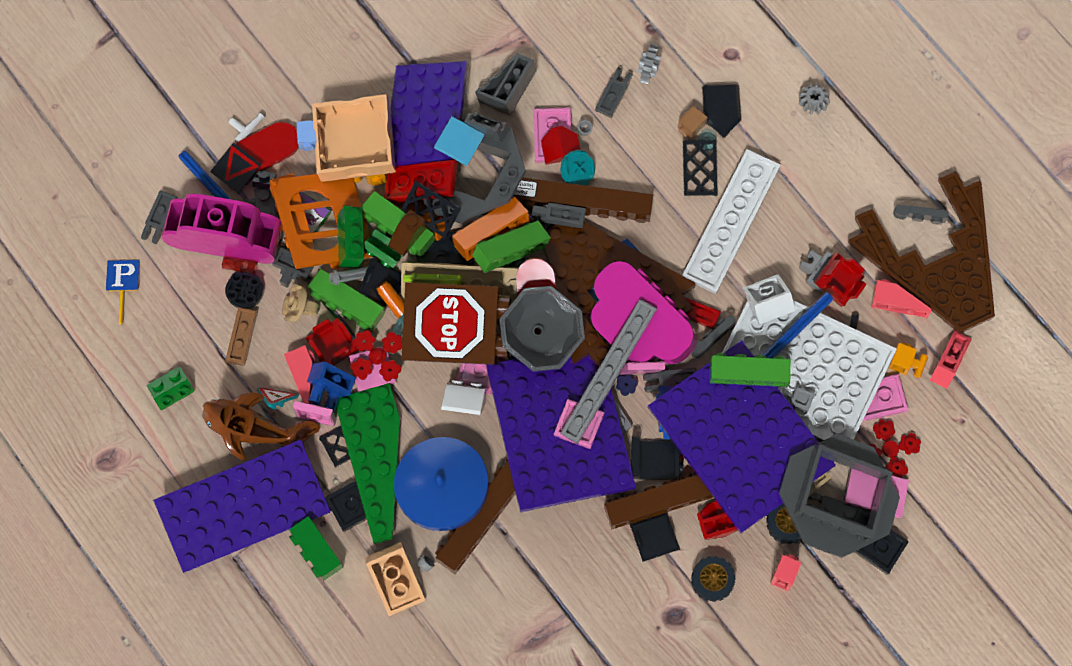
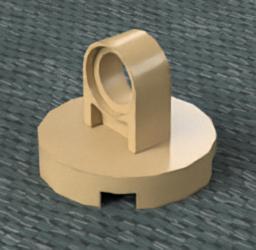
M294 284L289 289L292 291L290 296H285L282 306V315L286 316L284 320L295 323L302 314L317 315L319 307L317 303L307 300V291L304 286Z

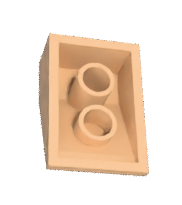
M402 542L365 557L366 565L389 616L426 601Z

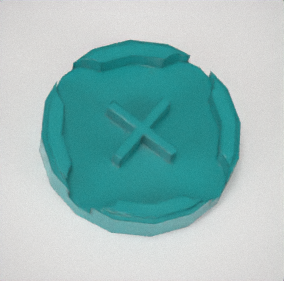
M582 150L568 152L561 161V176L565 183L587 186L595 173L592 157H589L588 153Z

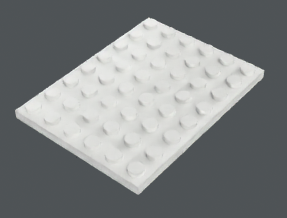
M793 300L796 311L786 316L775 318L768 323L759 324L747 301L722 353L742 340L753 356L762 355L809 307ZM820 313L777 355L784 356L785 359H791L790 384L788 387H777L789 403L797 386L815 393L808 412L793 407L815 438L824 441L836 434H840L854 440L897 349Z

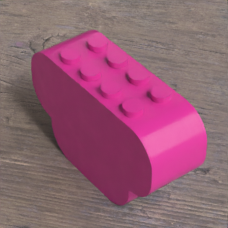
M187 194L184 199H172L170 201L162 240L166 244L181 250L270 264L275 261L283 226L280 219L260 212L257 207L249 203L202 194Z
M613 262L606 266L599 273L594 284L595 294L599 299L591 314L592 324L595 329L613 345L638 301L642 300L657 308V311L628 361L642 363L656 362L660 359L668 364H677L684 361L697 345V333L688 322L690 318L681 309L677 311L675 309L677 305L667 295L665 297L661 296L664 292L654 282L649 284L650 278L640 268L636 271L630 264L625 262Z

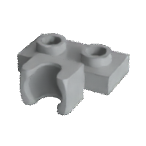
M809 251L807 258L812 263L808 264L803 261L799 269L810 276L806 283L822 293L823 291L814 282L833 254L827 251L822 258V256L814 251Z

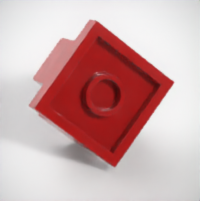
M834 253L814 284L823 292H828L833 297V301L840 307H844L849 299H857L867 285L862 281L864 276L861 274L865 269L853 258L845 259L839 253Z
M338 318L332 322L329 319L324 320L313 327V333L306 337V341L319 361L327 362L333 366L359 351L353 345L352 336Z

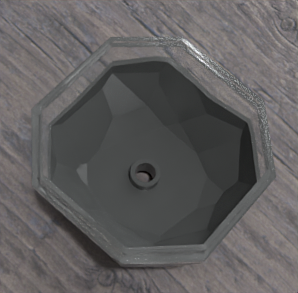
M552 286L523 289L500 318L502 346L533 372L561 369L585 339L582 311ZM535 328L540 329L541 333L539 335L535 334Z

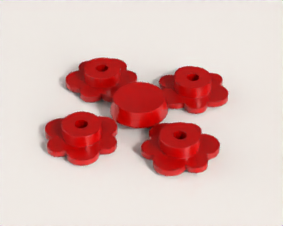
M366 330L363 333H357L356 338L353 340V345L358 347L360 352L366 350L370 351L369 360L358 358L357 362L351 363L352 375L365 380L372 373L371 366L373 363L375 365L381 364L379 373L383 375L385 381L397 379L402 368L394 360L390 362L385 361V352L391 351L392 354H395L397 350H401L402 337L394 332H389L387 337L382 339L383 349H373L375 338L371 336V332Z
M880 420L878 424L873 426V431L876 433L877 439L882 438L886 442L883 444L882 450L876 448L875 444L870 446L875 448L879 457L883 453L886 457L891 458L890 463L886 464L885 467L888 471L893 472L892 476L902 478L903 475L908 473V468L905 466L904 460L899 461L896 458L899 449L905 451L907 455L911 453L917 454L920 451L919 445L921 440L916 439L914 433H909L907 436L903 435L901 437V442L898 446L895 441H889L891 436L895 434L893 422Z

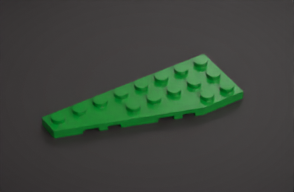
M390 383L352 393L348 396H342L339 398L336 407L374 544L393 539L396 498L394 478L398 465L400 417Z

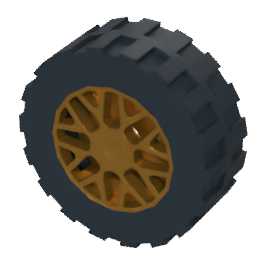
M784 503L768 514L766 527L769 530L770 536L774 537V540L780 541L782 544H792L802 540Z
M708 556L705 559H701L695 565L691 575V585L694 588V592L700 598L705 599V601L716 602L723 600L729 596L734 588L736 579L734 568L724 558H718V556Z

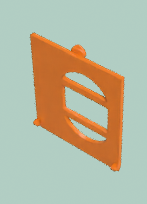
M317 174L270 180V187L295 269L330 264V267L334 270L339 269L338 243L329 250L317 251L308 248L301 242L338 236V229L299 235L297 234L291 212L331 207L338 227L337 215L344 205L361 207L353 178L321 182ZM302 191H314L328 199L327 201L298 205L289 204L291 198ZM363 219L364 244L371 235L367 222ZM364 248V259L372 258V256L365 252Z

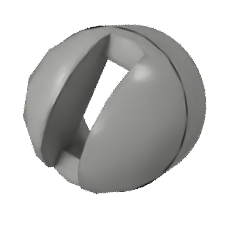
M582 120L577 125L578 133L583 136L590 134L593 129L591 122L588 120ZM587 125L588 128L582 132L581 129Z
M424 554L419 558L417 567L420 566L422 568L420 571L427 572L435 564L430 556Z

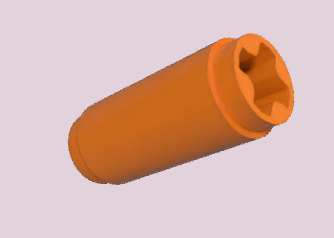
M387 281L383 282L376 288L378 294L398 319L403 318L404 301Z

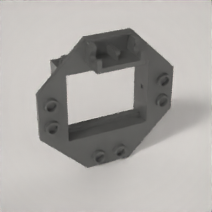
M474 112V114L469 113L464 121L465 124L485 134L477 150L505 159L507 162L486 200L454 190L453 197H444L461 208L455 220L457 223L464 222L478 215L485 216L489 211L509 203L526 173V168L511 126L507 122H500L479 115L477 112ZM424 199L425 207L428 209L427 201ZM430 199L432 207L440 205L439 199ZM445 206L447 216H452L455 209ZM441 208L433 210L435 215L443 217Z
M836 434L790 456L779 490V495L803 543L839 558L889 535L900 499L891 481L893 472L888 471L883 466L875 448L840 434ZM820 457L880 479L867 526L806 503Z

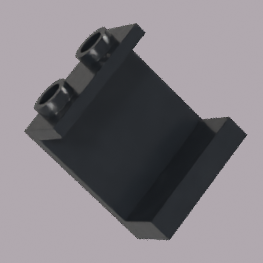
M632 437L631 469L634 479L678 480L679 474H683V462H679V455H682L672 441H640V437Z

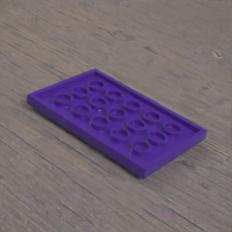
M466 61L396 66L391 100L395 166L454 160L435 149L434 146L451 116L462 122L468 63Z

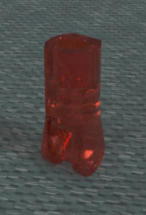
M223 257L222 269L256 274L254 270L255 265H258L257 261ZM244 263L248 264L247 269H243Z

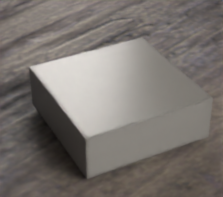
M797 386L790 405L808 412L815 393Z

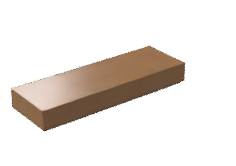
M238 307L225 360L226 363L245 366L258 313L257 310Z

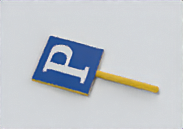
M140 260L107 261L106 291H120V325L123 320L124 291H138Z

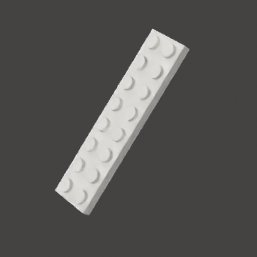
M746 149L682 276L714 294L717 293L780 168V164Z

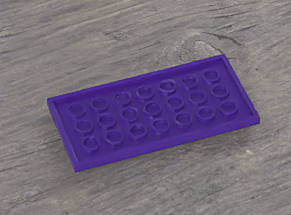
M302 440L278 448L153 500L183 573L287 531L308 516L313 520L330 513Z

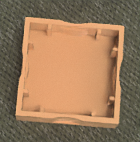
M386 94L361 97L351 101L338 100L312 104L313 124L316 133L317 175L321 182L396 172L391 108Z

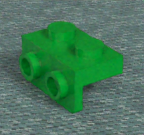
M375 229L370 238L364 242L365 252L372 257L376 256L381 259L380 262L384 266L394 268L403 256L388 246L391 240L390 237Z
M180 366L146 385L160 410H164L194 392Z

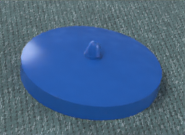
M437 437L417 444L404 455L395 473L394 491L400 508L413 523L428 530L448 531L465 525L480 512L487 499L489 477L482 458L470 445L454 438Z

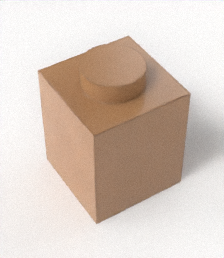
M693 106L678 121V130L684 137H689L692 140L706 125L707 117Z

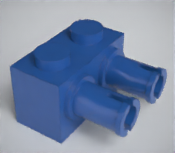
M327 362L312 364L307 382L311 383L313 388L308 402L312 401V404L320 405L323 392L326 391L328 397L324 408L333 409L335 413L339 398L351 394L356 377Z

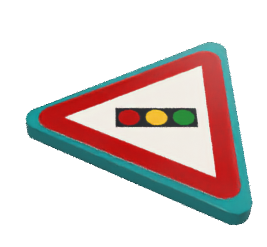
M262 387L257 388V392L263 394V400L267 406L276 410L277 405L283 407L285 402L299 397L298 393Z

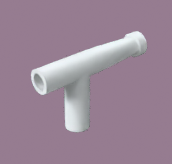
M259 113L246 127L235 118H231L229 124L240 132L234 140L239 142L245 139L265 117Z

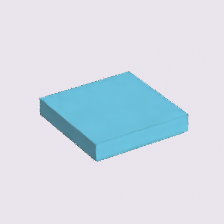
M451 116L434 148L468 166L485 134Z

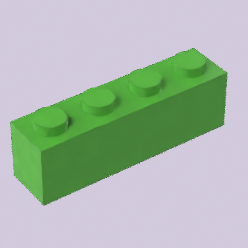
M375 191L361 206L363 219L368 223L373 222L377 225L376 227L384 234L387 232L391 236H393L399 222L406 215V213ZM426 228L409 249V252L412 255L417 254L422 257L435 241L434 233Z
M539 221L528 222L518 229L513 228L503 235L498 234L488 241H480L475 246L476 248L472 256L483 272L486 273L545 249L551 237Z
M322 269L318 271L308 286L310 296L313 299L324 301L329 309L333 311L337 309L345 319L349 321L353 319L365 331L369 329L373 332L385 315L382 306L345 283L340 282L339 285L331 284L329 273Z
M716 353L710 359L709 383L788 387L790 384L791 359H785L784 356H775L774 359L766 358L764 355H755L753 358L746 357L744 354H736L732 357L724 353Z

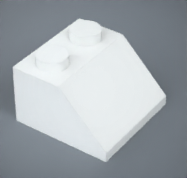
M778 274L743 287L752 313L759 324L768 323L775 318L786 316L796 311L791 292Z
M452 379V382L446 384L441 409L480 415L484 410L487 387H482V383L471 382V385L463 384L462 380Z

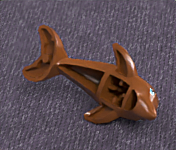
M260 393L242 394L234 400L212 399L203 405L202 417L207 426L221 435L230 452L242 461L246 457L241 442L280 443L282 446H286L302 440L304 445L311 435L320 430L319 425L314 421L299 422L288 429H284L252 409L254 405L264 399L263 394Z

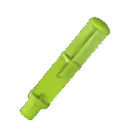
M412 273L411 275H403V282L461 285L462 276Z

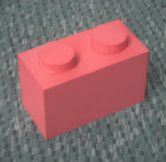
M782 555L770 584L789 592L802 562H799L798 558L793 555Z

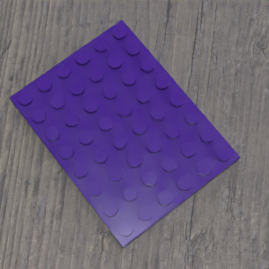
M742 340L724 352L727 356L734 357L736 354H744L746 357L754 358ZM709 362L650 403L647 408L741 534L783 504L779 490L789 457L819 442L777 386L709 383ZM820 457L813 482L834 468L836 464L831 460Z
M569 356L560 368L534 372L520 359L498 362L497 365H486L520 513L634 490L636 488L611 389L599 408L600 411L604 412V417L591 449L554 436L567 399L579 403L598 371V367L589 356L574 365Z

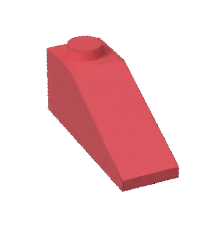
M877 280L874 286L872 308L923 318L929 317L931 308L902 287L892 283L890 280Z
M954 330L930 381L946 389L948 388L972 340L971 338Z
M304 345L285 353L284 356L303 402L311 404V402H308L313 385L307 382L315 358L312 350L307 351Z

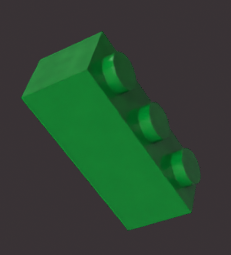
M344 205L337 215L339 267L357 269L364 260L362 207Z
M309 516L289 529L292 534L289 536L295 547L297 545L301 547L303 551L300 554L305 562L310 561L314 567L311 570L316 578L321 577L325 581L343 568L341 562Z

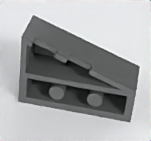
M517 53L501 68L498 74L490 77L488 83L475 91L478 101L511 115L537 71L534 60Z

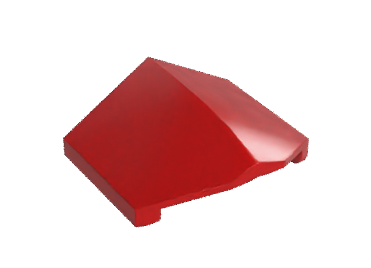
M564 126L551 128L541 140L545 165L559 163L568 152L581 150L578 134Z
M717 501L708 503L697 513L704 540L726 537L738 531Z

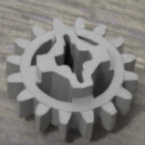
M650 44L648 52L643 51L638 68V73H641L640 83L649 84L651 76L656 77L661 56L657 55L659 50L657 45Z

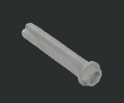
M368 267L340 272L333 270L329 274L330 283L339 285L340 282L362 279Z

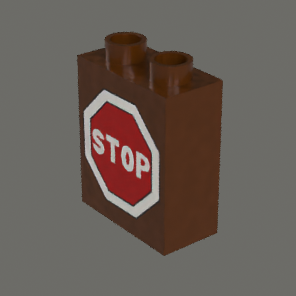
M405 282L401 360L497 365L499 357L508 358L509 350L503 345L501 318L511 307V296L502 295L503 288L498 286Z

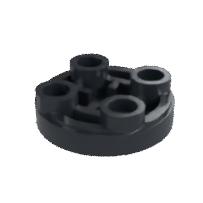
M247 271L235 272L226 284L225 293L228 301L234 307L250 309L262 300L264 287L256 274Z

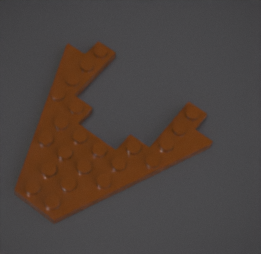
M955 171L939 178L938 182L964 227L948 236L956 252L927 265H924L916 250L899 257L873 209L855 216L862 234L850 238L848 243L907 292L931 308L933 313L960 334L993 319L995 312L982 182L979 180L964 187Z
M585 221L583 228L555 225L546 231L551 238L545 248L547 262L555 271L557 296L580 314L583 339L570 354L573 365L589 356L599 369L610 350L584 315L592 311L596 305V301L588 291L594 288L595 280L599 273L613 262L628 263L636 271L640 268L650 278L648 283L654 282L664 292L661 296L665 297L667 295L677 305L675 307L677 311L681 309L686 315L693 311V307L683 296L695 288L696 284L693 281Z

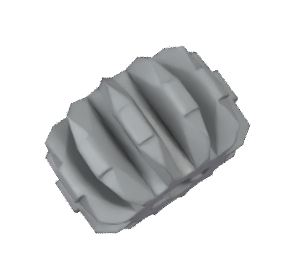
M810 83L808 88H802V93L799 94L798 98L800 99L799 106H804V112L810 110V115L814 111L819 115L821 110L825 111L827 109V105L830 103L828 98L830 94L825 92V86L819 88L817 83L813 87Z

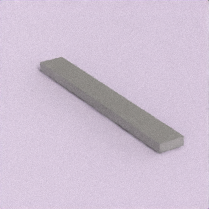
M642 300L638 301L561 431V435L577 444L580 442L651 322L657 308Z

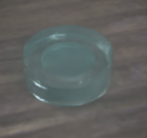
M704 132L698 138V140L715 139L717 143L716 136L711 132ZM712 144L705 145L702 149L706 152L712 151L713 146Z

